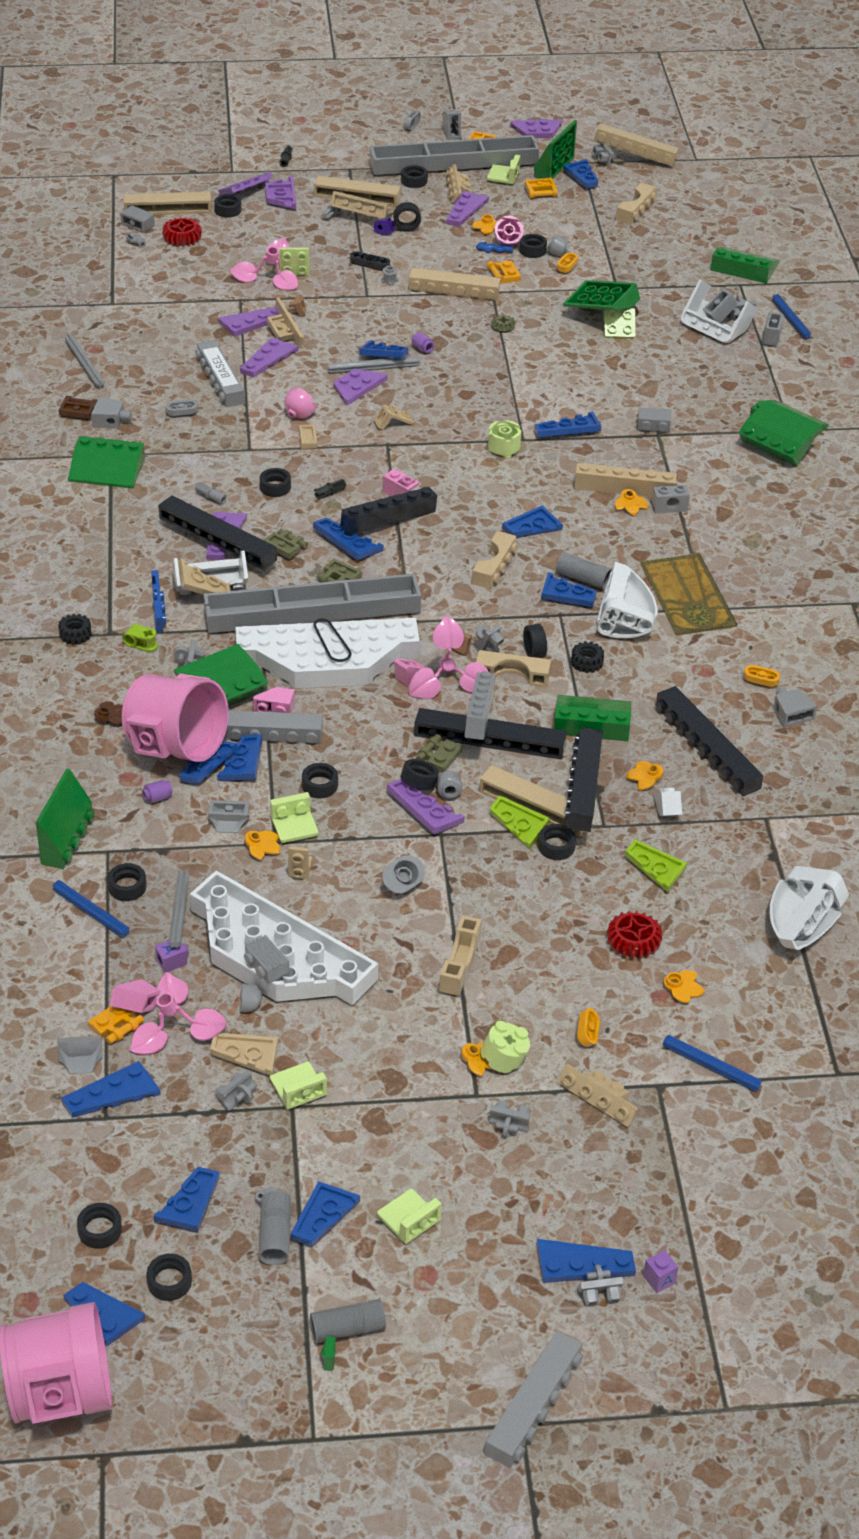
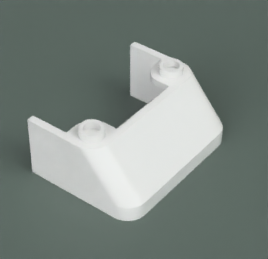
M699 279L681 315V321L685 325L723 343H730L746 332L758 308L746 301L732 327L722 322L718 323L708 318L703 311V308L709 303L705 301V298L711 286Z
M241 551L238 559L187 564L193 568L197 566L203 574L207 576L213 575L229 584L233 589L243 588V585L247 584L248 581L245 551ZM174 558L172 570L176 592H180V595L191 594V591L183 589L181 586L178 559Z

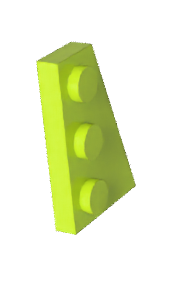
M501 795L489 808L490 814L529 850L539 838L541 829L550 823V818Z
M636 839L625 851L627 859L667 892L687 868V862Z

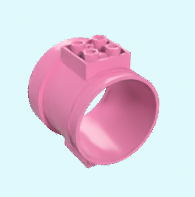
M145 674L133 682L125 696L122 708L123 730L129 742L133 744L135 753L159 758H166L172 754L179 759L202 762L215 754L224 739L229 715L227 698L221 686L217 682L210 680V678L179 674L175 678Z
M95 1302L70 1306L67 1311L26 1318L24 1321H19L15 1324L0 1326V1354L9 1409L15 1424L25 1420H30L34 1424L83 1414V1410L86 1415L112 1410L107 1354L101 1321Z

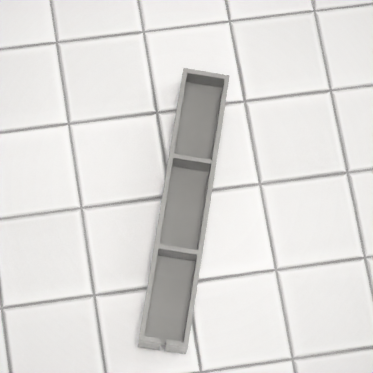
M534 135L370 146V164L374 175L378 176L384 174L395 175L401 173L404 167L411 165L421 166L427 169V171L437 172L440 170L447 171L453 164L459 170L491 168L493 164L510 166V162L514 159L515 155H521L520 165H534L539 159V147Z
M414 573L204 594V611L208 633L236 631L235 627L314 623V621L320 618L337 621L421 612V593Z

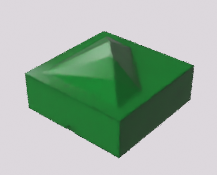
M326 1336L325 1343L320 1352L324 1359V1371H333L336 1338L333 1336Z

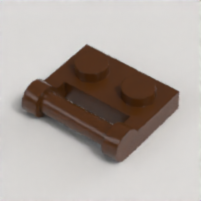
M66 395L59 408V415L91 419V413L98 400L78 399Z

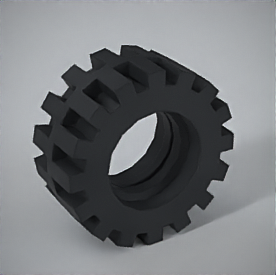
M74 613L72 616L66 615V618L63 617L59 621V636L63 642L66 641V644L72 643V645H75L77 643L80 645L81 642H87L86 640H89L90 636H92L91 621L85 615H75Z
M584 641V643L579 642L578 645H575L571 654V663L573 667L575 666L574 669H579V672L585 671V673H589V671L594 673L595 670L599 671L604 662V650H602V647H598L599 644H593L591 641L590 643H587V641Z

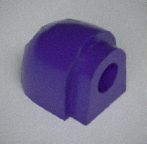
M382 218L374 223L373 228L377 234L388 235L394 231L395 223L390 218Z

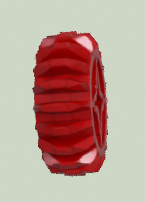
M174 218L165 222L162 235L165 242L172 244V246H190L199 242L202 236V228L199 222L192 220V218Z
M628 910L627 914L621 912L619 916H614L613 920H610L607 929V941L611 946V950H616V954L622 953L624 958L630 956L632 960L634 957H638L641 960L643 956L648 958L650 954H655L661 945L663 936L658 920H653L652 915L646 916L645 912L640 914L637 910L635 913H631Z

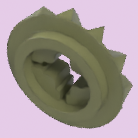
M497 315V317H493L491 326L498 331H509L515 327L516 322L509 315Z

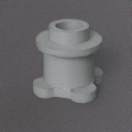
M386 266L383 269L384 278H381L382 283L393 286L395 282L399 281V278L396 277V268Z

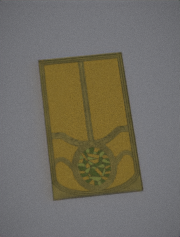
M700 553L640 561V565L676 636L737 627V622Z

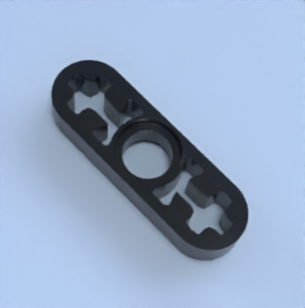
M359 251L350 253V263L380 271H383L386 266H390V259Z

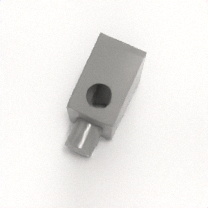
M456 109L443 110V130L447 139L461 138V112Z
M99 397L91 413L92 427L118 428L122 420L131 421L132 412L124 410V403L122 401Z
M781 687L776 691L774 711L783 728L815 720L817 705L801 690L787 691L784 687Z

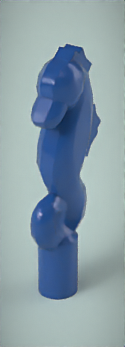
M486 241L476 245L478 250L485 251L486 253L493 251L513 253L514 247L505 246L504 244L496 246L491 243L487 244Z

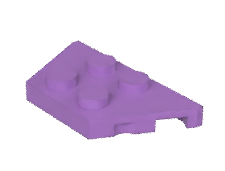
M562 119L510 121V127H516V131L519 134H522V136L534 135V138H553L559 126H562Z
M289 176V180L283 182L282 179L274 182L265 183L267 203L296 209L293 176Z
M353 369L334 381L333 388L338 392L340 398L344 399L345 405L348 406L387 381L388 375Z

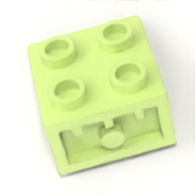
M521 155L514 156V159L510 162V167L493 164L487 180L514 184L520 171Z
M279 248L280 272L289 270L295 275H309V248Z
M604 309L605 337L635 338V309Z
M308 792L270 800L271 819L281 843L319 835L310 812V796Z
M305 1062L270 1075V1081L287 1110L327 1095V1078L323 1072L316 1074L310 1062Z
M409 1189L378 1210L377 1216L407 1244L441 1220L442 1203L437 1198L429 1203L425 1202L413 1189Z

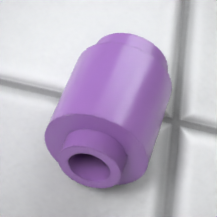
M421 332L413 335L412 345L423 353H429L433 350L434 343L432 339Z
M164 780L146 784L142 790L144 800L150 804L168 799L173 793L170 782Z

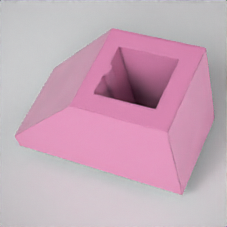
M395 468L383 475V492L390 496L406 493L419 485L418 481Z
M275 687L254 696V711L292 713L295 705V689Z
M143 979L116 985L112 991L109 1005L139 1013L155 1009L156 1000L161 991Z

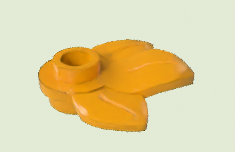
M485 214L481 220L473 223L472 228L481 229V233L489 235L493 233L497 221L493 219L492 215Z
M625 489L621 492L620 497L616 499L615 508L616 510L625 509L634 517L638 513L639 508L647 510L648 503L646 499L638 496L635 491Z
M639 761L635 763V768L627 773L626 779L638 781V790L642 791L651 788L655 782L661 780L664 770L659 764Z
M268 830L261 832L248 831L245 834V844L249 848L250 854L256 859L262 860L265 853L279 855L281 852L280 846L276 842L279 840V837L275 832Z
M683 970L680 973L671 972L664 978L665 988L670 990L672 996L679 1002L689 1003L690 997L696 998L705 993V990L695 982L698 975L697 972Z
M483 1042L478 1044L467 1043L461 1049V1057L468 1063V1068L474 1074L482 1077L485 1068L492 1069L488 1065L489 1062L486 1058L483 1060L480 1051Z

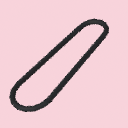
M324 618L314 621V628L329 658L337 662L348 660L352 652L332 623ZM325 621L331 626L348 650V657L336 659L331 656L316 626L317 622Z

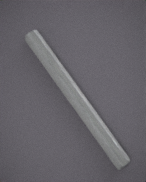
M68 333L65 336L66 342L94 384L101 388L105 382L74 336Z
M414 356L404 357L401 360L391 358L328 364L327 369L328 373L349 372L353 369L372 370L420 365V358Z
M180 870L178 872L169 936V946L171 948H178L181 944L189 882V872L187 870Z

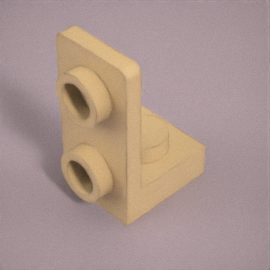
M385 404L382 405L374 418L377 427L382 430L390 423L391 418L411 425L414 423L408 411H401L392 405L388 406Z
M289 846V877L309 879L312 866V856H309V849Z

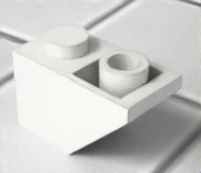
M661 788L659 793H653L659 816L682 814L681 791H675V788Z

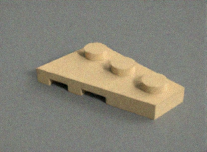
M182 558L178 561L183 589L202 595L230 591V585L213 575L207 576L200 572V568L197 566L193 568L187 565L186 560Z
M219 1033L212 1038L211 1055L267 1075H272L278 1037Z

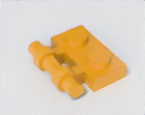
M110 1006L90 1019L88 1027L97 1035H101V1038L105 1037L107 1043L111 1044L114 1041L118 1042L123 1039L124 1035L129 1031L138 1029L139 1025L144 1022V1018L141 1015L135 1017V1011Z

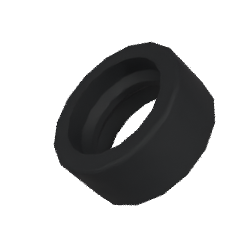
M417 165L404 167L401 171L402 184L409 188L425 186L428 182L427 169Z
M223 194L214 200L215 213L221 217H235L242 211L241 199L236 195Z
M411 202L399 204L393 212L395 226L404 232L415 230L421 223L419 207ZM411 211L415 213L416 218L409 223H404L399 220V215L402 212Z
M526 234L520 239L519 251L526 257H541L547 252V239L539 234Z
M266 469L259 476L260 490L267 496L280 497L291 490V475L284 469ZM270 481H281L282 483L272 484V483H268V482H270Z
M541 624L526 625L523 630V641L528 657H545L547 655V638L544 628Z
M409 759L405 761L400 777L410 787L419 790H431L435 787L439 771L434 765L426 761Z
M327 763L308 765L302 772L303 791L305 793L308 792L309 796L315 798H326L333 795L338 788L337 770ZM315 777L330 779L325 784H315L309 780Z
M550 824L541 829L538 838V849L543 856L552 860H564L573 855L576 835L572 829H568L563 824ZM551 838H561L568 843L563 846H554L546 841Z
M119 864L108 873L109 892L118 900H135L146 891L145 871L136 864ZM127 877L138 880L136 884L128 887L116 884L118 880Z
M94 1203L85 1207L77 1217V1229L81 1242L94 1249L113 1245L122 1233L119 1211L113 1205L107 1203ZM96 1218H107L113 1222L112 1228L103 1233L89 1232L86 1230V1225Z
M167 1253L159 1255L147 1267L146 1277L149 1291L160 1300L173 1301L180 1299L191 1288L192 1272L190 1264L184 1257L178 1254ZM165 1269H176L183 1273L182 1280L170 1286L157 1283L155 1277Z

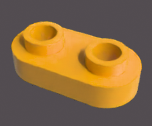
M575 253L564 254L557 262V270L561 273L571 271L578 263V255Z
M748 665L744 669L743 676L745 680L767 687H774L779 684L780 673L776 670L757 665Z
M592 1008L581 1011L579 1015L577 1039L585 1047H590L598 1041L600 1019Z

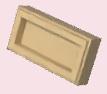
M299 425L301 449L317 448L315 425Z

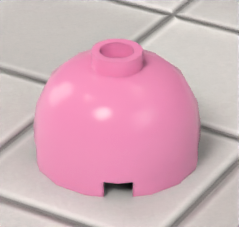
M513 216L502 217V219L497 221L494 228L496 240L505 246L516 245L524 232L523 225L519 222V219Z
M294 387L290 389L284 400L288 415L298 419L309 417L317 408L316 402L313 404L311 401L312 396L301 388L295 390Z

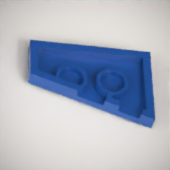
M587 159L564 165L563 170L584 188L590 189L598 186V179L595 173L592 172L591 166L588 165Z
M373 340L359 348V355H365L368 358L379 356L382 359L394 357L395 360H401L409 354L408 347L398 345L386 346V343L383 342L375 344Z
M542 505L502 523V529L507 534L521 537L563 530V524Z
M152 570L156 632H164L163 624H167L166 614H162L165 613L164 591H160L158 570Z
M548 572L541 593V599L588 607L594 606L597 591L580 584L573 585L568 583V579L563 577L558 579L553 577V573Z
M261 734L243 735L237 744L238 749L230 760L227 759L223 771L218 773V781L256 779L263 741Z
M222 741L218 750L209 759L202 762L188 761L179 776L181 782L200 783L238 749L237 743Z
M197 1167L184 1181L181 1189L175 1196H171L167 1200V1205L161 1211L158 1210L154 1215V1222L198 1232L220 1178L219 1171Z
M318 1181L291 1232V1240L312 1247L360 1202V1195Z
M81 1282L63 1295L64 1301L69 1306L90 1302L96 1303L106 1346H109L145 1320L144 1313L84 1282Z

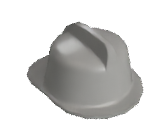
M402 856L383 870V882L390 891L402 894L423 880L424 866L414 856Z

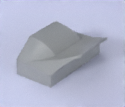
M210 800L208 818L213 822L217 832L238 833L243 823L248 820L250 804L244 801Z
M101 1035L57 1039L59 1061L65 1065L69 1074L93 1072L97 1062L103 1058Z

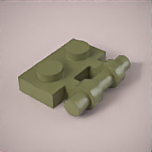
M279 529L278 534L273 532L263 539L276 546L277 553L288 559L300 552V547L306 549L308 546V542L304 541L302 537H296L292 535V532Z
M334 558L324 566L325 574L319 572L316 578L321 580V582L360 579L362 571Z
M436 734L434 737L429 738L427 745L418 751L416 759L427 760L428 763L434 765L442 773L462 753L463 746L447 739L440 743L441 736Z

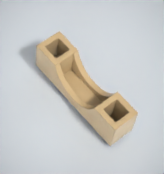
M640 183L635 188L634 201H622L617 207L616 220L631 225L656 200V187Z
M500 531L495 533L491 540L490 554L494 558L477 562L472 570L473 585L492 589L494 584L498 583L500 574L504 573L506 564L510 563L512 554L517 551L518 543H516L515 535Z
M479 650L476 662L484 665L491 674H495V678L501 674L514 673L524 677L531 686L547 688L551 660Z
M461 916L449 960H445L440 973V992L460 996L481 937L482 919Z

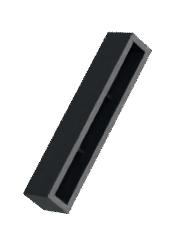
M423 487L391 497L342 509L340 527L348 535L434 513L436 512L438 495L430 487Z

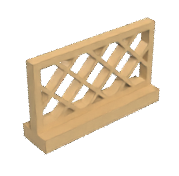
M333 191L331 206L379 218H386L388 213H393L395 210L394 207H390L386 203Z

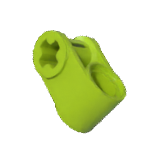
M134 623L122 636L123 642L129 647L141 649L145 652H153L158 648V643L155 640L156 631L152 628Z

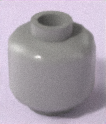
M554 236V238L551 237L547 248L550 254L562 257L563 254L568 252L570 246L567 245L568 241L566 239Z
M444 771L438 776L436 783L441 797L454 799L460 795L462 782L456 772Z

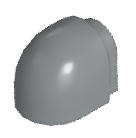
M242 984L239 1010L240 1012H252L261 1004L262 992L256 985Z

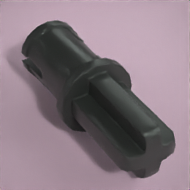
M287 145L281 153L279 163L282 167H287L289 160L292 158L293 148L290 145Z
M344 479L333 483L328 482L326 485L314 489V495L317 499L330 494L334 495V492L342 490L347 486Z

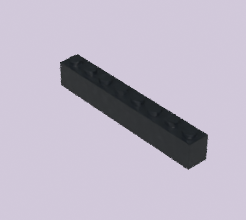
M173 495L158 505L159 519L239 558L241 551H245L246 562L263 571L277 561V547Z
M676 686L657 693L655 703L657 710L677 728L678 732L699 751L701 756L705 757L710 765L731 784L735 791L744 797L761 789L764 775Z
M419 708L414 722V736L429 739L439 734L441 736L440 741L447 739L459 744L559 760L563 759L566 747L567 731L488 719L484 740L465 738L467 715Z
M581 727L580 733L575 734L564 820H568V829L591 832L603 730Z

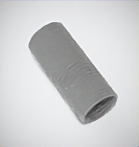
M565 552L560 555L556 565L557 573L603 590L606 589L612 571L608 567Z
M282 1191L267 1192L262 1196L259 1258L264 1263L270 1265L282 1264L289 1258L291 1198Z
M374 1299L367 1302H359L356 1305L351 1304L334 1309H325V1311L311 1312L310 1323L315 1343L325 1342L326 1336L341 1339V1337L356 1336L359 1333L364 1334L386 1329V1316L381 1299Z

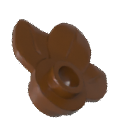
M111 701L101 703L99 708L94 711L95 720L104 724L109 722L122 724L123 705H114Z

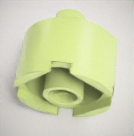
M504 420V423L496 421L490 425L488 450L490 452L502 455L504 458H510L512 454L520 450L521 430L519 424Z
M497 1021L490 1029L481 1046L480 1052L483 1060L486 1058L489 1062L488 1065L492 1069L502 1073H509L513 1069H518L530 1048L528 1031L511 1023Z

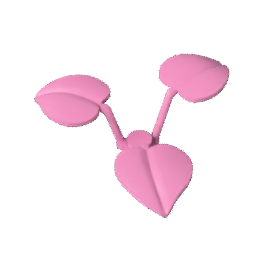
M285 237L274 241L267 247L266 256L263 257L256 270L255 266L249 262H241L230 269L231 274L237 280L250 283L257 279L256 273L259 272L267 260L269 264H276L278 275H275L273 278L275 287L280 290H295L298 287V280L293 272L289 270L280 272L279 248H290Z
M445 616L433 632L434 644L440 649L448 648L445 656L439 660L440 668H438L435 675L430 668L418 670L409 685L410 696L423 699L435 697L441 688V683L437 677L442 670L445 672L455 670L462 674L459 680L460 686L464 690L473 693L477 672H488L487 668L478 662L469 663L465 667V672L455 667V662L449 655L451 648L461 647L464 634L461 627L452 618Z
M166 972L157 987L161 991L156 1000V1004L161 1010L158 1013L160 1025L158 1027L157 1024L149 1022L138 1027L133 1035L130 1051L139 1055H149L161 1050L168 1040L167 1033L162 1031L164 1028V1016H173L176 1012H179L190 1023H193L190 1032L195 1039L200 1041L210 1040L226 1028L227 1023L225 1018L213 1009H201L196 1013L195 1019L189 1017L177 1005L183 1003L188 997L189 988L187 984Z

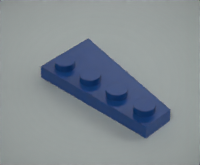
M592 411L588 412L587 416L582 414L575 415L574 419L565 417L561 418L559 422L551 420L534 424V430L538 437L547 438L555 435L595 433L596 431H601V424Z
M327 517L313 522L315 530L357 560L383 551V544L378 543L376 545L372 543V539L368 537L362 538L357 533L348 535L340 527L339 523Z
M137 1061L61 1097V1101L70 1116L74 1118L100 1111L102 1107L111 1106L113 1108L121 1106V1102L133 1100V1102L140 1101L142 1097L153 1095V1097L159 1096L161 1092L141 1062Z
M537 1239L536 1245L543 1283L587 1280L586 1273L594 1272V1265L599 1264L602 1271L610 1270L611 1277L607 1278L635 1276L636 1274L632 1251Z

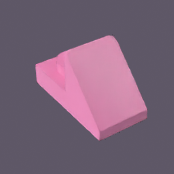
M394 659L395 677L407 687H409L414 674L418 670L425 668L416 661Z

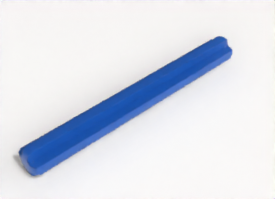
M774 294L772 301L804 339L810 338L811 332L783 298L779 294Z
M61 880L53 883L54 891L119 936L126 937L130 933V928Z
M667 1035L663 1041L664 1047L754 1091H758L761 1086V1079L671 1035Z

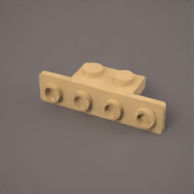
M455 164L449 167L446 172L451 202L455 203L461 192L469 191L472 193L468 175L459 173Z
M278 297L275 303V310L278 315L267 317V323L278 340L293 339L298 348H301L304 335L299 331L297 323L293 321L291 313L287 311L284 302Z
M569 1064L564 1066L558 1084L626 1127L632 1124L638 1108L626 1101L630 1092L624 1089L622 1084L611 1081L600 1071L594 1070L583 1074Z

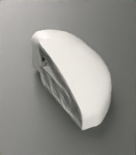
M615 561L597 618L598 631L602 635L614 638H633L650 633L653 630L654 621L658 613L654 595L645 582L631 568Z
M795 866L785 880H779L770 902V921L778 940L784 947L800 950L810 945L829 930L842 915L839 910L848 899L849 893L839 873L832 870Z

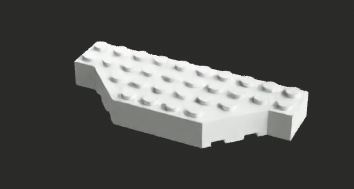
M416 618L331 622L352 652L348 660L337 662L329 658L314 628V623L235 627L236 644H239L260 669H267L272 676L279 680H286L293 688L368 685L376 675H381L389 669L390 664L394 662L395 658H419L420 640ZM317 622L316 626L331 656L336 659L348 657V650L327 622Z
M215 871L190 893L191 911L207 920L211 963L246 984L258 986L264 995L276 1002L337 996L353 1005L378 980L377 962L218 871ZM264 935H267L289 960L290 973L268 984L264 978L260 979L257 976L255 968L252 965L249 966L244 959L246 943L249 944V942L257 938L259 939Z

